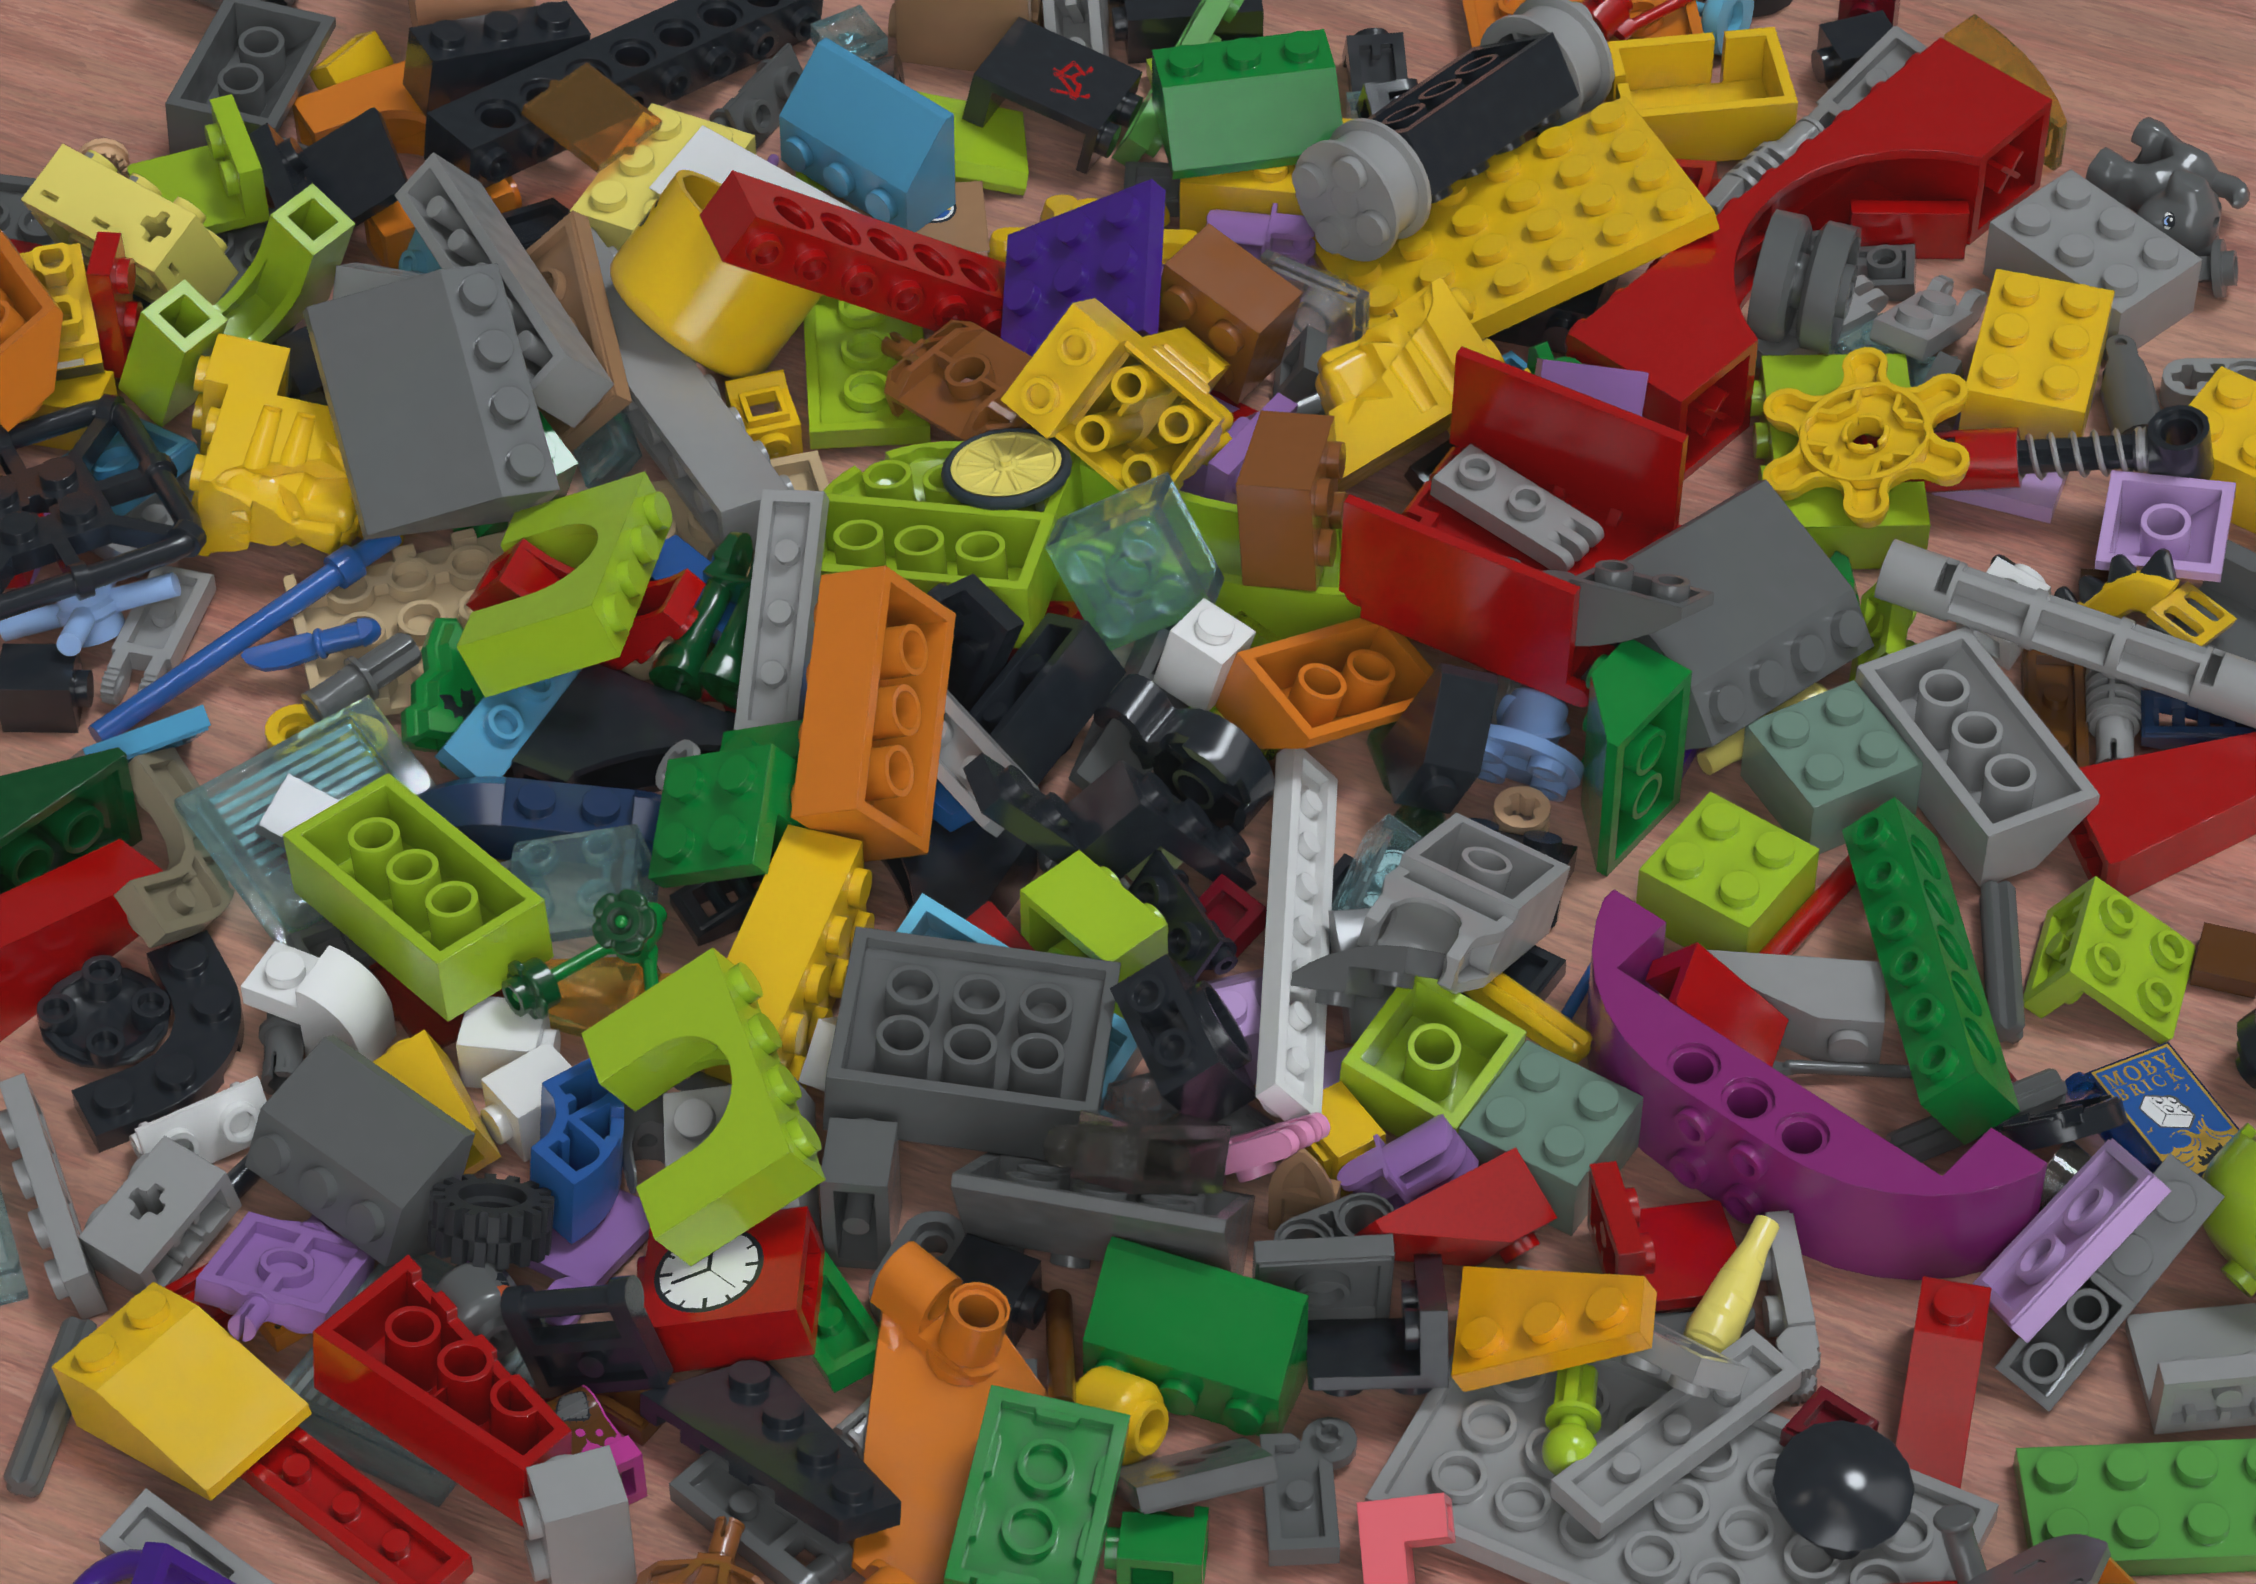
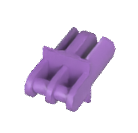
M1273 203L1271 215L1220 209L1210 210L1208 213L1207 224L1209 223L1216 229L1221 230L1224 235L1280 276L1304 279L1314 273L1315 261L1312 256L1315 253L1316 245L1312 237H1314L1315 232L1309 226L1304 216L1277 213L1278 203Z
M1440 1114L1388 1144H1385L1380 1136L1375 1134L1373 1138L1376 1147L1345 1164L1340 1169L1337 1180L1341 1181L1343 1190L1353 1191L1352 1194L1361 1192L1375 1193L1384 1197L1396 1210L1477 1168L1479 1160L1456 1130L1453 1129L1445 1116Z

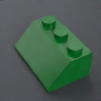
M1325 29L1296 31L1254 38H1238L1229 41L1195 45H1180L1152 50V104L1173 180L1296 165L1304 150L1316 142L1329 140L1333 132L1343 124L1336 66Z
M1634 639L1623 641L1610 655H1601L1592 665L1586 679V687L1590 691L1588 712L1583 721L1586 742L1585 754L1581 761L1585 768L1582 780L1581 808L1596 871L1606 877L1680 802L1692 671Z
M1112 1236L1106 1249L1083 1337V1375L1092 1368L1103 1365L1110 1366L1156 1384L1163 1396L1165 1407L1173 1414L1195 1416L1227 1426L1235 1433L1245 1436L1282 1433L1306 1381L1309 1295Z

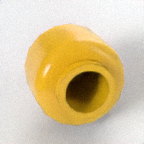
M1104 1365L1092 1368L1076 1382V1403L1131 1415L1122 1466L1139 1462L1145 1456L1153 1454L1160 1447L1168 1430L1169 1416L1168 1410L1164 1405L1163 1396L1156 1384L1136 1375Z

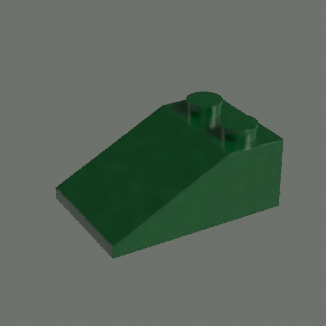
M118 747L0 776V894L118 839L123 840L131 847L143 840L127 755Z

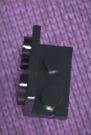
M374 107L304 150L292 137L284 140L268 123L248 134L262 167L263 176L276 210L313 183L355 223L356 227L397 202L395 194L408 181L384 118Z
M1441 1254L1414 1255V1279L1401 1280L1402 1318L1308 1320L1306 1350L1308 1389L1323 1391L1331 1396L1348 1397L1359 1394L1362 1390L1393 1389L1395 1392L1403 1395H1421L1431 1391L1433 1388H1449L1448 1306Z

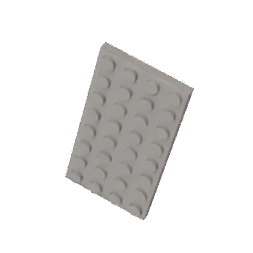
M1454 1351L1448 1359L1449 1388H1433L1428 1392L1365 1497L1366 1502L1444 1492L1452 1499L1456 1543L1439 1546L1530 1584H1891L1953 1581L1956 1578L1943 1543L1941 1531L1937 1530L1933 1523L1935 1513L1942 1507L1952 1504H1963L1971 1507L1976 1513V1522L1973 1525V1529L1981 1551L1996 1522L1999 1507L1997 1503L1910 1469L1915 1488L1911 1511L1896 1535L1873 1549L1861 1551L1852 1559L1839 1560L1832 1558L1823 1548L1815 1546L1794 1532L1772 1501L1770 1488L1776 1461L1785 1448L1779 1444L1781 1430L1790 1420L1772 1412H1767L1599 1540L1550 1497L1551 1479L1556 1475L1549 1471L1543 1461L1542 1445L1545 1437L1550 1432L1545 1424V1414L1548 1407L1554 1404L1557 1371L1463 1392L1451 1377ZM1622 1356L1587 1363L1588 1365L1595 1366L1598 1371L1596 1409L1600 1412L1602 1421L1600 1430L1594 1435L1597 1445L1673 1389V1387L1668 1385L1671 1373L1663 1369L1660 1375L1640 1370L1624 1363L1621 1360Z

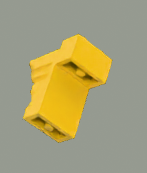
M1442 276L1393 309L1394 312L1388 317V321L1369 328L1355 342L1324 352L1317 362L1319 374L1315 379L1316 391L1321 399V405L1325 414L1335 417L1336 441L1345 442L1346 446L1345 470L1342 479H1338L1339 492H1345L1447 430L1450 434L1455 358L1461 346L1505 363L1496 345L1488 338L1482 341L1470 322L1473 319V312L1463 293L1456 287L1449 289ZM1528 367L1524 369V371L1531 373Z
M1096 298L1071 304L1000 399L1046 439L1057 438L1148 516L1152 515L1159 506L1176 494L1184 485V480L1193 476L1202 465L1208 466V462L1232 439L1228 433L1233 425L1232 413L1209 394L1231 364L1186 327L1142 337Z
M218 333L211 357L201 355L194 378V391L203 393H199L196 399L192 417V429L201 430L200 454L195 456L189 481V490L195 491L191 504L198 513L203 530L207 536V541L198 555L208 557L211 553L236 552L248 549L250 542L267 546H278L286 542L291 547L303 543L321 552L331 554L345 544L351 546L352 541L357 536L363 539L328 406L287 397L291 348ZM400 535L402 543L397 547L403 546L405 535Z

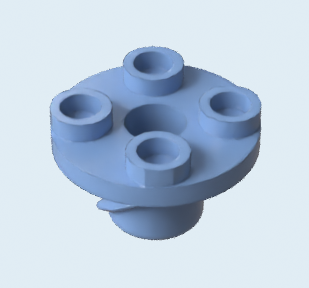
M1531 687L1517 688L1511 695L1506 694L1501 699L1496 711L1497 725L1490 724L1481 772L1478 778L1495 784H1502L1505 778L1541 791L1550 801H1564L1568 790L1575 789L1580 785L1585 770L1584 765L1575 755L1558 745L1560 738L1570 734L1571 731L1569 724L1566 722L1569 710L1565 702Z

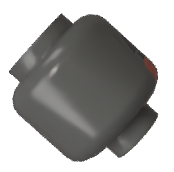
M466 1262L448 1270L436 1285L434 1292L437 1293L442 1290L458 1307V1318L475 1336L483 1334L497 1349V1360L515 1350L516 1345L501 1314V1296L504 1289L509 1286H517L505 1269L497 1270L494 1264L487 1262L485 1263V1268L473 1267V1262Z

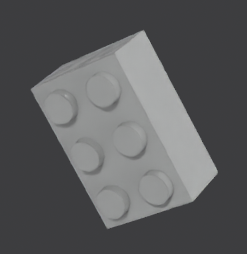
M2070 169L1990 221L1983 274L1993 281L1996 269L2114 290L2115 294L2107 339L2113 335H2126L2134 340L2138 349L2194 311L2202 259ZM2116 343V345H2125L2124 343ZM2105 346L2103 359L2108 361V355Z

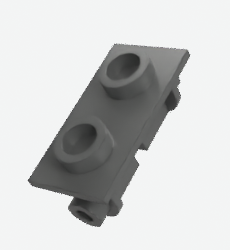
M786 43L772 59L762 60L756 68V73L738 91L739 93L735 98H731L723 108L714 110L709 117V121L755 135L757 149L780 125L779 115L803 72L791 43Z

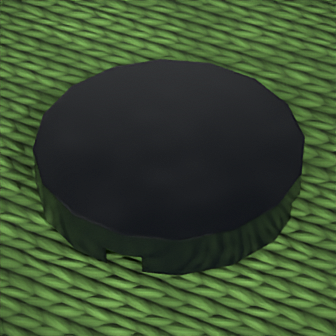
M2103 1095L2059 1104L2058 1108L2030 1115V1113H2025L2007 1119L1993 1129L2030 1151L2095 1135L2119 1127L2128 1121L2122 1098L2118 1099V1096Z

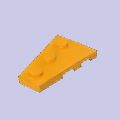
M1463 1266L1451 1377L1463 1392L1652 1349L1657 1292L1645 1276Z

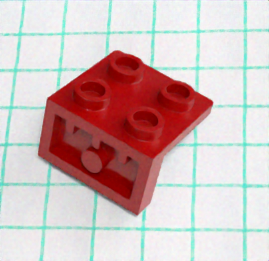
M1616 1161L1589 1164L1587 1226L1602 1273L1645 1276L1657 1292L1655 1312L1697 1307L1720 1269L1737 1249L1722 1203L1718 1200L1640 1209L1636 1189L1634 1187L1625 1188Z

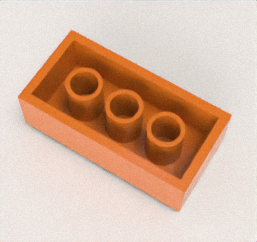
M886 565L821 575L818 602L814 608L815 627L811 659L806 670L807 691L803 722L800 725L798 734L800 747L796 779L791 790V818L811 830L863 841L864 862L928 854L956 614Z

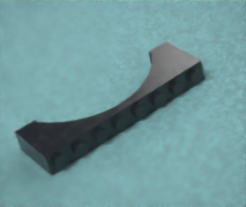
M600 664L588 666L579 672L511 760L513 778L658 792L661 790L656 785L655 776L659 764L669 749L677 742L685 739L697 744L701 754L719 752L723 732L734 730L736 713L722 711L690 699L680 692L655 686L634 678L622 670H613ZM932 818L928 854L881 860L903 895L908 909L906 916L923 893L963 919H967L988 901L992 902L1007 917L1020 898V889L1028 885L1038 872L1036 849L1006 829L996 838L984 830L975 820L949 832Z

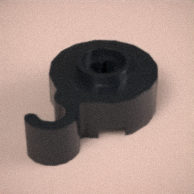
M1128 674L1094 711L1093 718L1099 727L1104 728L1113 718L1122 722L1130 731L1131 740L1129 745L1139 758L1142 769L1147 770L1153 767L1154 774L1165 783L1172 795L1182 802L1187 798L1196 802L1207 814L1210 821L1220 828L1228 825L1240 833L1273 796L1275 780L1271 766L1259 747L1239 727L1218 714L1200 708L1176 709L1165 692L1145 676Z

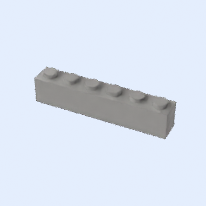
M433 152L399 189L395 197L442 269L498 263L536 404L541 409L575 428L589 411L600 402L602 397L613 387L614 383L481 182Z

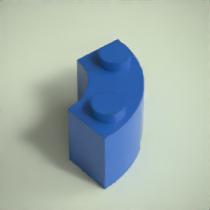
M590 1058L542 1082L540 1140L531 1147L530 1180L539 1183V1188H548L551 1191V1196H554L555 1200L553 1229L570 1244L586 1236L607 1216L619 1194L622 1180L624 1103L599 1084Z

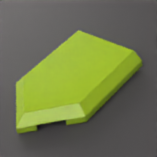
M918 92L954 114L955 182L982 181L983 189L1024 196L1029 170L1022 111L999 107L985 126L981 128L962 119L966 105L965 100Z

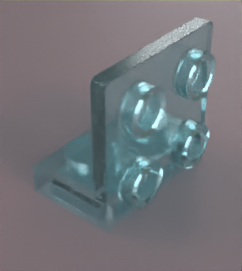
M637 824L520 841L513 846L510 872L545 900L551 942L593 936L592 925L596 922L593 909L597 901L607 893H614L616 895L623 889H632L643 894L648 902L657 903L659 886L648 879L652 855ZM618 957L626 975L643 973L642 967L638 963H628Z

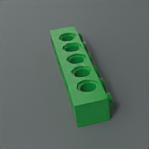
M1893 797L1844 828L1842 833L1920 1105L1966 1145L1986 1133L1990 1128L1996 1127L2021 1111L1938 838L1896 797Z

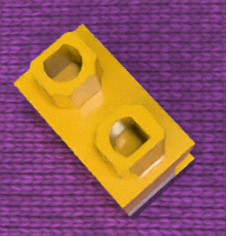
M62 242L35 247L30 252L20 253L63 312L56 381L105 373L80 243L68 245Z

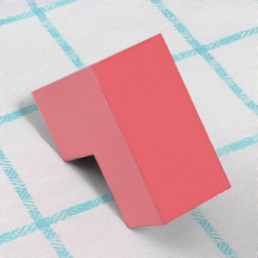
M1444 1492L1357 1502L1364 1584H1416L1412 1548L1456 1543L1452 1499Z

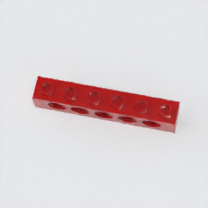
M734 170L730 172L699 215L724 263L935 332L950 320L970 321L1001 338L1005 262Z

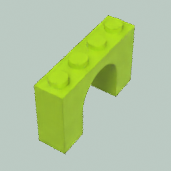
M313 183L270 215L260 248L253 262L238 282L215 305L207 301L184 279L141 311L118 388L158 426L163 427L196 402L199 393H203L194 391L196 368L201 355L211 357L218 333L271 344L304 319L303 311L306 307L329 300L334 286L336 265H341L355 223Z
M1848 354L1761 355L1759 380H1754L1750 416H1759L1760 422H1754L1753 425L1754 458L1764 459L1765 465H1759L1758 481L1763 480V471L1767 464L1792 452L1799 440V437L1779 431L1771 425L1764 416L1763 404L1765 399L1772 392L1784 388L1798 389L1812 396L1831 393L1843 382L1842 364ZM1885 354L1888 361L1887 378L1890 382L1900 387H1911L1906 355ZM1924 481L1902 482L1893 487L1888 493L1890 505L1885 519L1878 526L1869 529L1860 528L1849 519L1843 508L1844 497L1840 490L1835 488H1815L1796 499L1784 501L1830 559L1834 552L1838 551L1849 558L1852 569H1881L1894 539L1926 550L1928 548L1931 525Z
M645 471L514 512L500 545L504 552L524 538L545 554L567 566L575 568V570L542 590L471 612L457 644V649L485 698L620 657L672 525V511L669 502L662 492H656Z
M713 947L581 1033L599 1084L635 1112L703 1069L718 1065H730L732 1087L729 1102L713 1132L692 1151L636 1186L654 1239L690 1266L701 1261L826 1180L816 1155L822 1149L820 1139L812 1125L801 1115L796 1103L802 1097L800 1087L791 1072L781 1064L776 1051L782 1047V1040L775 1026L761 1012L757 1000L763 996L762 988L753 972L744 963L740 962L734 965Z

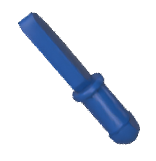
M357 618L355 622L325 630L316 628L313 634L303 633L247 648L243 651L241 657L251 668L260 671L271 672L289 669L316 660L319 657L326 659L332 653L362 645L364 647L372 645L380 637L382 628L373 618Z

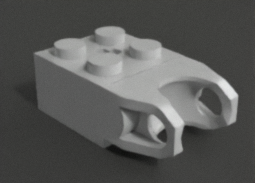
M1456 812L1402 854L1399 866L1385 876L1379 897L1365 917L1357 945L1359 947L1379 945L1407 946L1445 953L1443 972L1437 982L1441 988L1453 994L1483 988L1549 934L1571 867Z

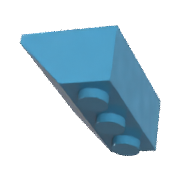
M827 37L818 42L779 115L781 160L787 163L793 170L803 173L829 189L835 196L845 199L873 218L917 232L956 204L954 114Z

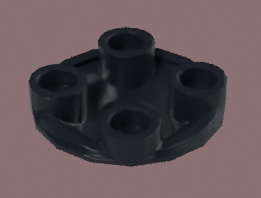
M99 955L88 959L83 964L82 970L76 971L57 982L48 994L41 998L37 1005V1020L43 1042L61 1059L80 1067L110 1069L133 1064L153 1052L166 1036L171 1016L170 999L164 990L150 977L129 968H122L116 958L108 955Z
M1839 1420L1814 1424L1791 1438L1777 1457L1770 1494L1772 1501L1794 1532L1815 1546L1823 1548L1832 1558L1848 1560L1856 1557L1861 1551L1873 1549L1896 1535L1910 1515L1915 1488L1909 1464L1891 1440L1869 1426Z

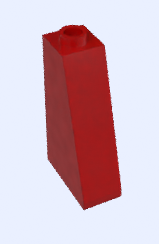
M2256 732L2079 767L2100 794L2099 804L2067 837L2088 880L2097 876L2126 897L2256 835Z
M118 839L0 894V1042L37 1014L38 1002L48 994L57 982L76 971L82 970L83 964L91 957L99 955L113 957L139 937L130 926L127 914L114 895L130 880L163 872L161 868L126 842Z

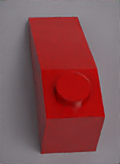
M1515 1147L1375 1220L1354 1236L1393 1234L1394 1261L1414 1262V1255L1441 1254L1443 1265L1476 1267L1500 1254L1504 1263L1508 1264L1541 1244L1535 1232L1558 1217Z
M1923 1276L1896 1447L1908 1462L1910 1469L1961 1489L1992 1288Z

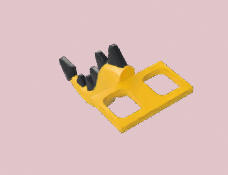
M2160 548L2156 551L2142 570H2138L2123 554L2115 555L2110 563L2108 581L2106 583L2091 575H2085L2079 580L2080 601L2076 599L2066 586L2059 587L2054 594L2056 597L2120 619L2134 611L2140 612L2173 637L2202 647L2207 646L2228 630L2237 620L2235 616L2189 581L2175 590L2180 580L2176 576L2172 555L2165 548ZM2000 554L1995 555L1991 560L1992 565L1998 556L2008 563L2015 565L2010 559ZM2191 598L2195 600L2208 611H2210L2212 614H2214L2219 620L2213 621L2209 619L2200 611H2198L2195 607L2189 604L2185 599ZM2170 613L2193 629L2198 636L2189 635L2164 614Z

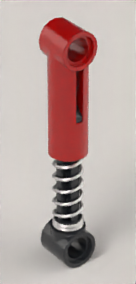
M2175 405L2157 412L2148 422V428L2145 426L2142 429L2140 426H2137L2133 429L2132 434L2120 435L2119 430L2114 428L2111 435L2098 436L2097 431L2093 429L2089 437H2077L2076 433L2071 430L2068 438H2055L2054 434L2050 431L2046 439L2033 440L2032 435L2028 433L2025 436V440H2021L2018 427L1934 431L1939 438L1948 442L1958 443L1969 452L1970 465L1964 479L1954 486L1947 487L1924 479H1910L1904 482L1924 481L1926 493L2021 488L2022 480L2026 474L2035 473L2036 477L2042 481L2047 476V473L2057 472L2058 476L2064 480L2069 471H2078L2082 477L2086 478L2091 470H2100L2104 476L2108 477L2113 469L2209 480L2214 470L2210 424L2208 417L2201 410L2188 405ZM1863 434L1854 439L1853 442L1860 445L1872 444L1876 448L1878 447L1877 441L1880 437Z

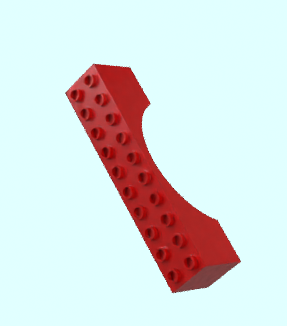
M1940 37L1921 53L1913 54L1907 60L1904 67L1885 82L1880 81L1876 83L1868 95L1850 110L1841 111L1835 117L1832 124L1816 137L1802 142L1796 152L1777 168L1768 169L1761 176L1758 183L1743 195L1729 200L1721 212L1716 215L1719 230L1668 253L1663 258H1656L1646 271L1626 288L1617 289L1610 296L1607 303L1587 319L1582 318L1578 320L1567 334L1565 340L1566 356L1575 358L1582 364L1649 373L1642 417L1689 435L1684 480L1687 479L1750 427V407L1754 389L1758 338L1747 324L1741 310L1750 299L1764 237L1776 209L1808 216L1812 225V231L1821 230L1828 221L1848 224L1850 200L1968 201L1970 217L1966 244L1970 245L1989 229L1990 221L2026 199L2040 187L2052 99Z

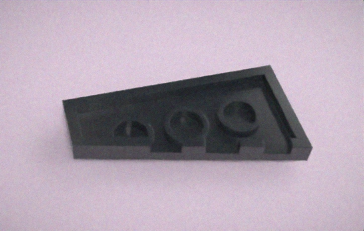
M742 1360L723 1369L669 1384L666 1388H655L640 1393V1416L656 1427L665 1422L670 1423L680 1430V1442L699 1455L708 1450L715 1452L729 1462L730 1475L747 1486L754 1483L769 1487L775 1491V1504L835 1543L841 1544L900 1525V1499L768 1361Z

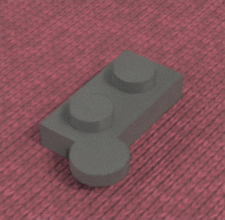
M1324 1417L1316 1419L1307 1425L1303 1431L1302 1441L1291 1433L1260 1434V1447L1274 1456L1278 1480H1275L1274 1484L1262 1486L1269 1566L1340 1563V1539L1333 1470L1341 1469L1350 1464L1356 1456L1357 1436L1355 1430L1348 1422L1339 1418Z

